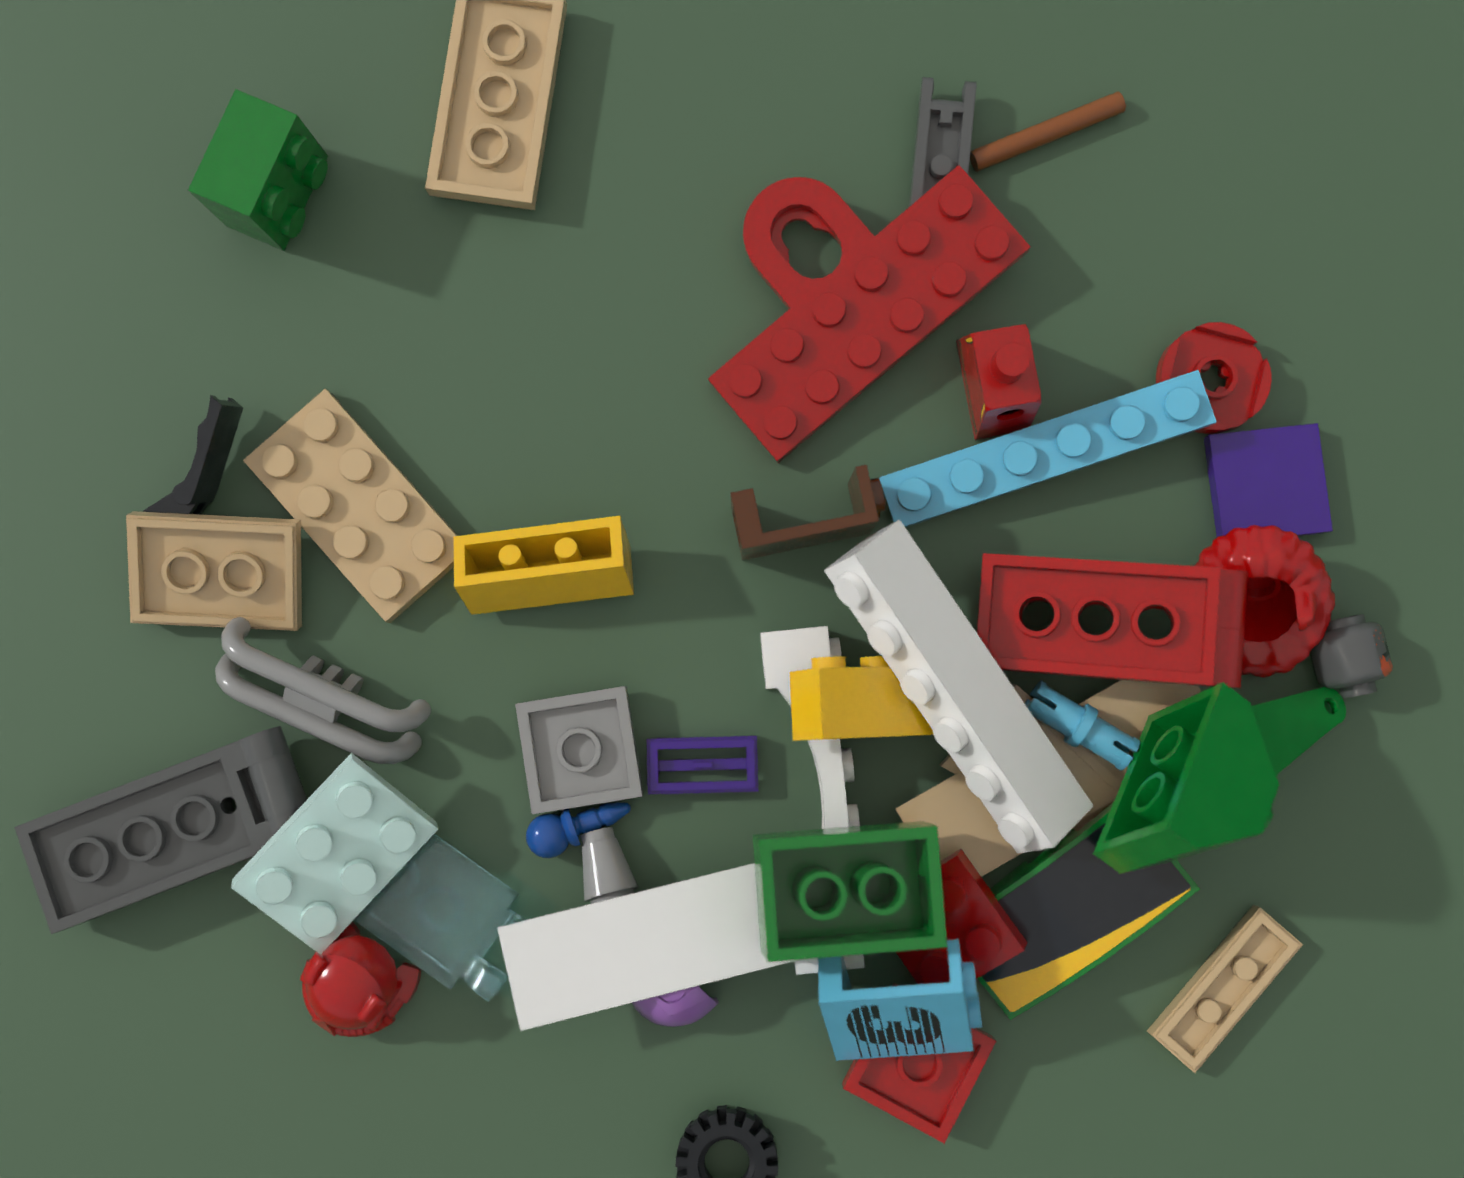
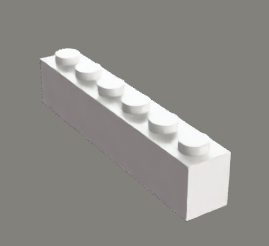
M898 520L869 535L824 570L833 583L837 596L855 615L867 633L871 646L883 656L900 681L902 691L915 703L932 728L936 741L948 751L965 776L969 789L980 798L997 823L998 830L1005 841L1012 845L1017 854L1054 848L1094 805L902 522Z

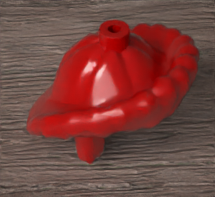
M1251 525L1246 528L1237 527L1230 530L1224 536H1218L1213 540L1211 546L1204 548L1200 552L1199 561L1194 566L1218 567L1248 572L1242 675L1252 674L1256 677L1266 678L1276 673L1285 674L1293 670L1298 663L1310 655L1312 648L1318 645L1325 636L1331 620L1332 610L1335 607V594L1331 589V578L1326 571L1325 563L1321 557L1314 553V548L1309 542L1300 540L1294 532L1283 531L1274 525L1264 527Z

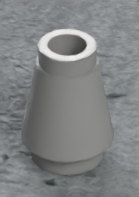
M613 827L590 831L580 836L583 845L584 902L593 904L629 895L639 888L619 842L615 838Z

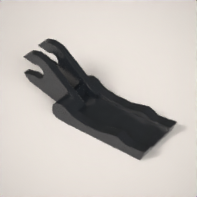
M210 395L207 417L198 426L197 450L185 480L176 485L172 493L143 510V512L201 515L207 505L213 502L243 411V407L233 398H228V401L219 400L216 396Z

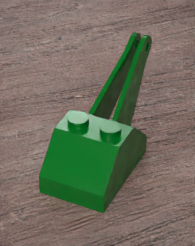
M1222 682L1149 715L1139 738V748L1137 752L1133 753L1132 757L1134 758L1129 763L1093 854L1122 874L1183 859L1263 834L1273 818L1272 805L1280 785L1277 775L1320 738L1344 721L1346 705L1343 698L1336 690L1322 687L1251 706L1248 700Z

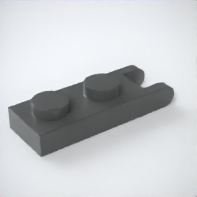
M922 77L909 207L958 165L968 174L976 82L965 81L961 102L932 99L934 78Z

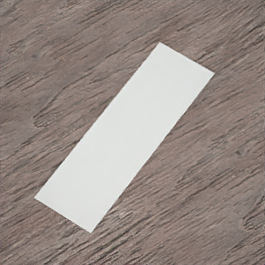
M755 863L497 927L520 1031L796 961L767 962L761 952Z

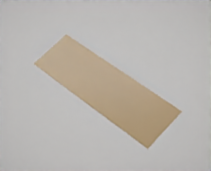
M1120 680L1078 705L1082 707L1085 704L1091 705L1098 710V717L1128 735L1139 739L1149 715L1202 691L1199 686ZM1044 724L1041 725V729L1094 805L1083 818L1113 802L1117 792ZM1130 750L1127 754L1133 756L1134 752ZM1090 751L1112 773H1114L1121 781H1123L1128 766L1124 770L1120 771L1119 769L1115 768V765L1111 764L1110 762L1106 761L1105 759ZM961 771L895 808L903 823L924 821L938 827L940 861L962 849L981 877L1022 854H1017L1012 845L1001 836L997 823L980 798L969 789L965 776Z

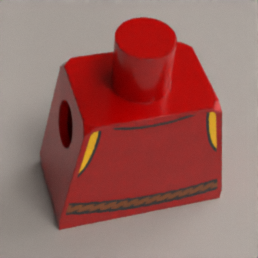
M1021 324L975 332L957 339L956 344L974 439L981 440L1003 436L1030 427L1041 405V391L1027 325ZM1013 410L1012 414L999 415L1003 412Z

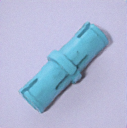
M1043 681L1038 682L1031 691L1030 695L1035 698L1032 700L1027 699L1025 705L1033 717L1064 734V742L1073 747L1082 745L1115 765V768L1120 771L1124 770L1134 757L1127 753L1130 750L1137 752L1140 740L1098 717V710L1089 704H1085L1083 707L1047 686Z

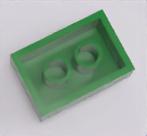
M917 821L752 834L760 947L767 962L947 947L938 827L936 825Z

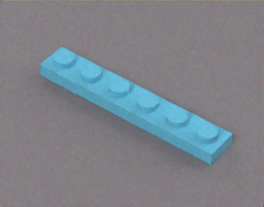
M1196 370L879 477L893 522L900 520L906 528L1211 426L1217 421L1200 372Z

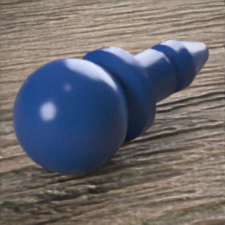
M625 802L605 803L600 805L598 809L592 808L580 812L576 817L571 815L569 809H564L560 816L551 813L539 815L531 821L527 828V845L539 857H557L566 850L569 844L575 847L581 845L579 839L581 833L584 834L601 829L604 825L610 826L615 824L630 812L631 806Z

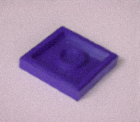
M1318 423L1211 434L1204 437L1216 537L1224 536L1234 528H1246L1251 525L1263 527L1274 525L1283 531L1294 532L1298 536L1325 534L1333 531Z

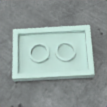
M351 753L232 879L231 888L321 955L438 830V825L432 817Z

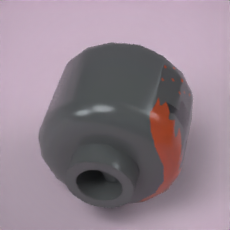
M1364 614L1330 620L1325 636L1318 645L1312 648L1310 653L1318 684L1330 689L1340 688L1342 698L1377 692L1375 681L1387 677L1393 670L1382 626L1375 622H1366Z

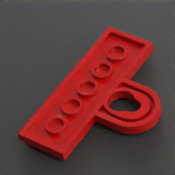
M960 165L955 167L876 236L869 231L845 201L823 182L806 177H791L774 182L762 190L751 203L744 220L743 239L751 264L789 310L712 374L708 381L776 462L780 463L1026 255L1031 247ZM799 220L804 221L814 230L827 232L837 240L841 247L842 256L839 265L832 273L823 278L812 279L800 275L791 267L789 249L782 240L783 230L789 223Z

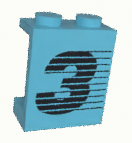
M959 939L947 940L950 982L852 990L843 956L818 958L819 1005L836 1061L973 1051L972 1028H982L979 993L977 992L974 962H962Z

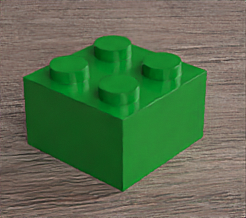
M235 89L188 191L226 227L285 251L290 238H295L303 227L305 221L304 208L312 191L319 189L325 180L328 169V155L297 114Z

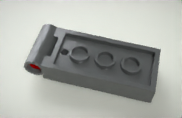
M278 726L252 734L231 744L14 828L50 933L54 934L253 858L302 806L307 797L282 727ZM233 799H235L237 805L236 810L232 807Z

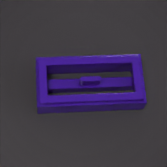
M757 735L646 739L648 794L759 792ZM746 747L747 757L658 760V750ZM747 769V780L659 782V771Z

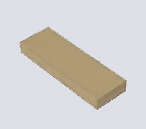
M1253 905L1149 1027L1147 1032L1186 1067L1196 1073L1303 944L1261 907Z

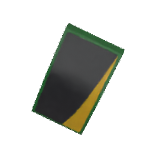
M1113 803L1080 830L1075 831L1071 829L1054 848H1048L1029 864L1024 861L990 888L999 904L1028 942L1025 951L977 978L1010 1020L1054 995L1107 960L1200 890L1199 886L1178 860L1120 874L1096 857L1093 853Z

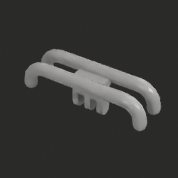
M234 618L226 625L221 634L222 649L225 654L215 667L216 682L222 691L234 700L374 763H400L411 758L422 745L420 735L409 730L419 727L430 716L431 706L426 700H415L407 708L401 710L386 708L357 695L363 684V677L352 673L343 684H339L344 673L343 668L332 664L323 675H320L324 660L314 655L301 668H298L247 644L244 639L248 636L251 626L245 618ZM243 667L284 686L283 697L243 679L238 674L239 670ZM341 713H344L374 728L387 732H409L404 733L397 741L383 742L337 722V719Z

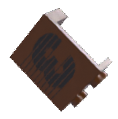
M867 464L856 466L848 482L854 514L762 533L753 488L731 492V509L742 561L870 534L879 522L880 512L886 510L880 479H870Z

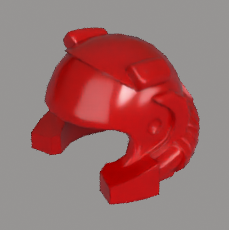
M353 921L321 955L315 952L312 958L306 961L304 971L300 977L304 1002L309 1014L312 1016L311 1021L334 1037L336 1035L345 1037L366 1036L378 1032L395 1022V1016L403 1004H407L412 1000L421 977L422 967L405 962L396 969L394 959L386 948L371 938L359 936L360 930Z

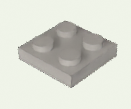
M627 686L515 704L532 814L644 796Z

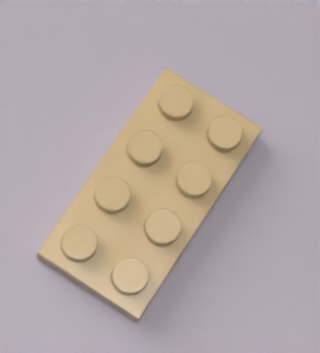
M456 0L425 185L429 196L535 210L567 11L566 0Z
M327 389L320 392L243 460L294 519L301 520V527L385 622L391 623L454 567L453 537L458 535Z

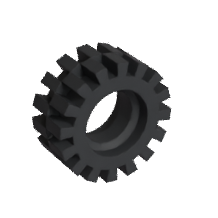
M727 1105L717 1106L716 1110L710 1112L707 1109L700 1113L694 1122L691 1121L688 1124L683 1136L680 1138L675 1167H677L676 1178H713L706 1169L705 1155L714 1143L726 1139L740 1143L748 1153L749 1167L741 1178L778 1177V1156L774 1137L770 1129L763 1125L762 1119L756 1114L754 1116L746 1112L745 1108L737 1106L736 1109H729Z

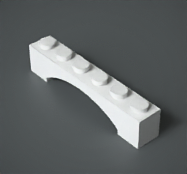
M828 626L760 633L765 689H777L790 707V671L812 669L811 658L842 656L839 637L829 638ZM840 739L807 740L818 774L822 810L821 829L860 826L857 804L847 805L845 782L854 781L851 748L841 749ZM863 954L843 956L847 970L865 968ZM818 958L794 961L796 975L818 973Z

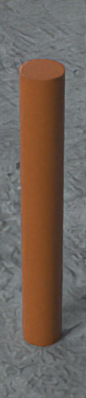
M1117 91L970 151L972 167L978 172L1119 115L1126 110L1125 100L1122 94Z

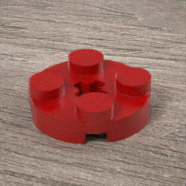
M1208 322L1199 325L1178 337L1165 349L1159 360L1156 371V384L1199 370L1200 373H1205L1211 365L1219 368L1218 376L1220 378L1226 379L1225 387H1217L1213 392L1205 388L1217 422L1194 432L1219 434L1236 429L1260 411L1268 398L1272 381L1271 367L1268 359H1262L1260 351L1254 346L1257 341L1250 333L1240 327L1223 322Z

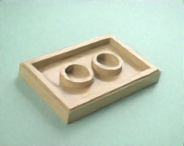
M133 511L126 515L130 623L226 627L232 619L242 617L249 621L251 629L298 631L301 628V520Z

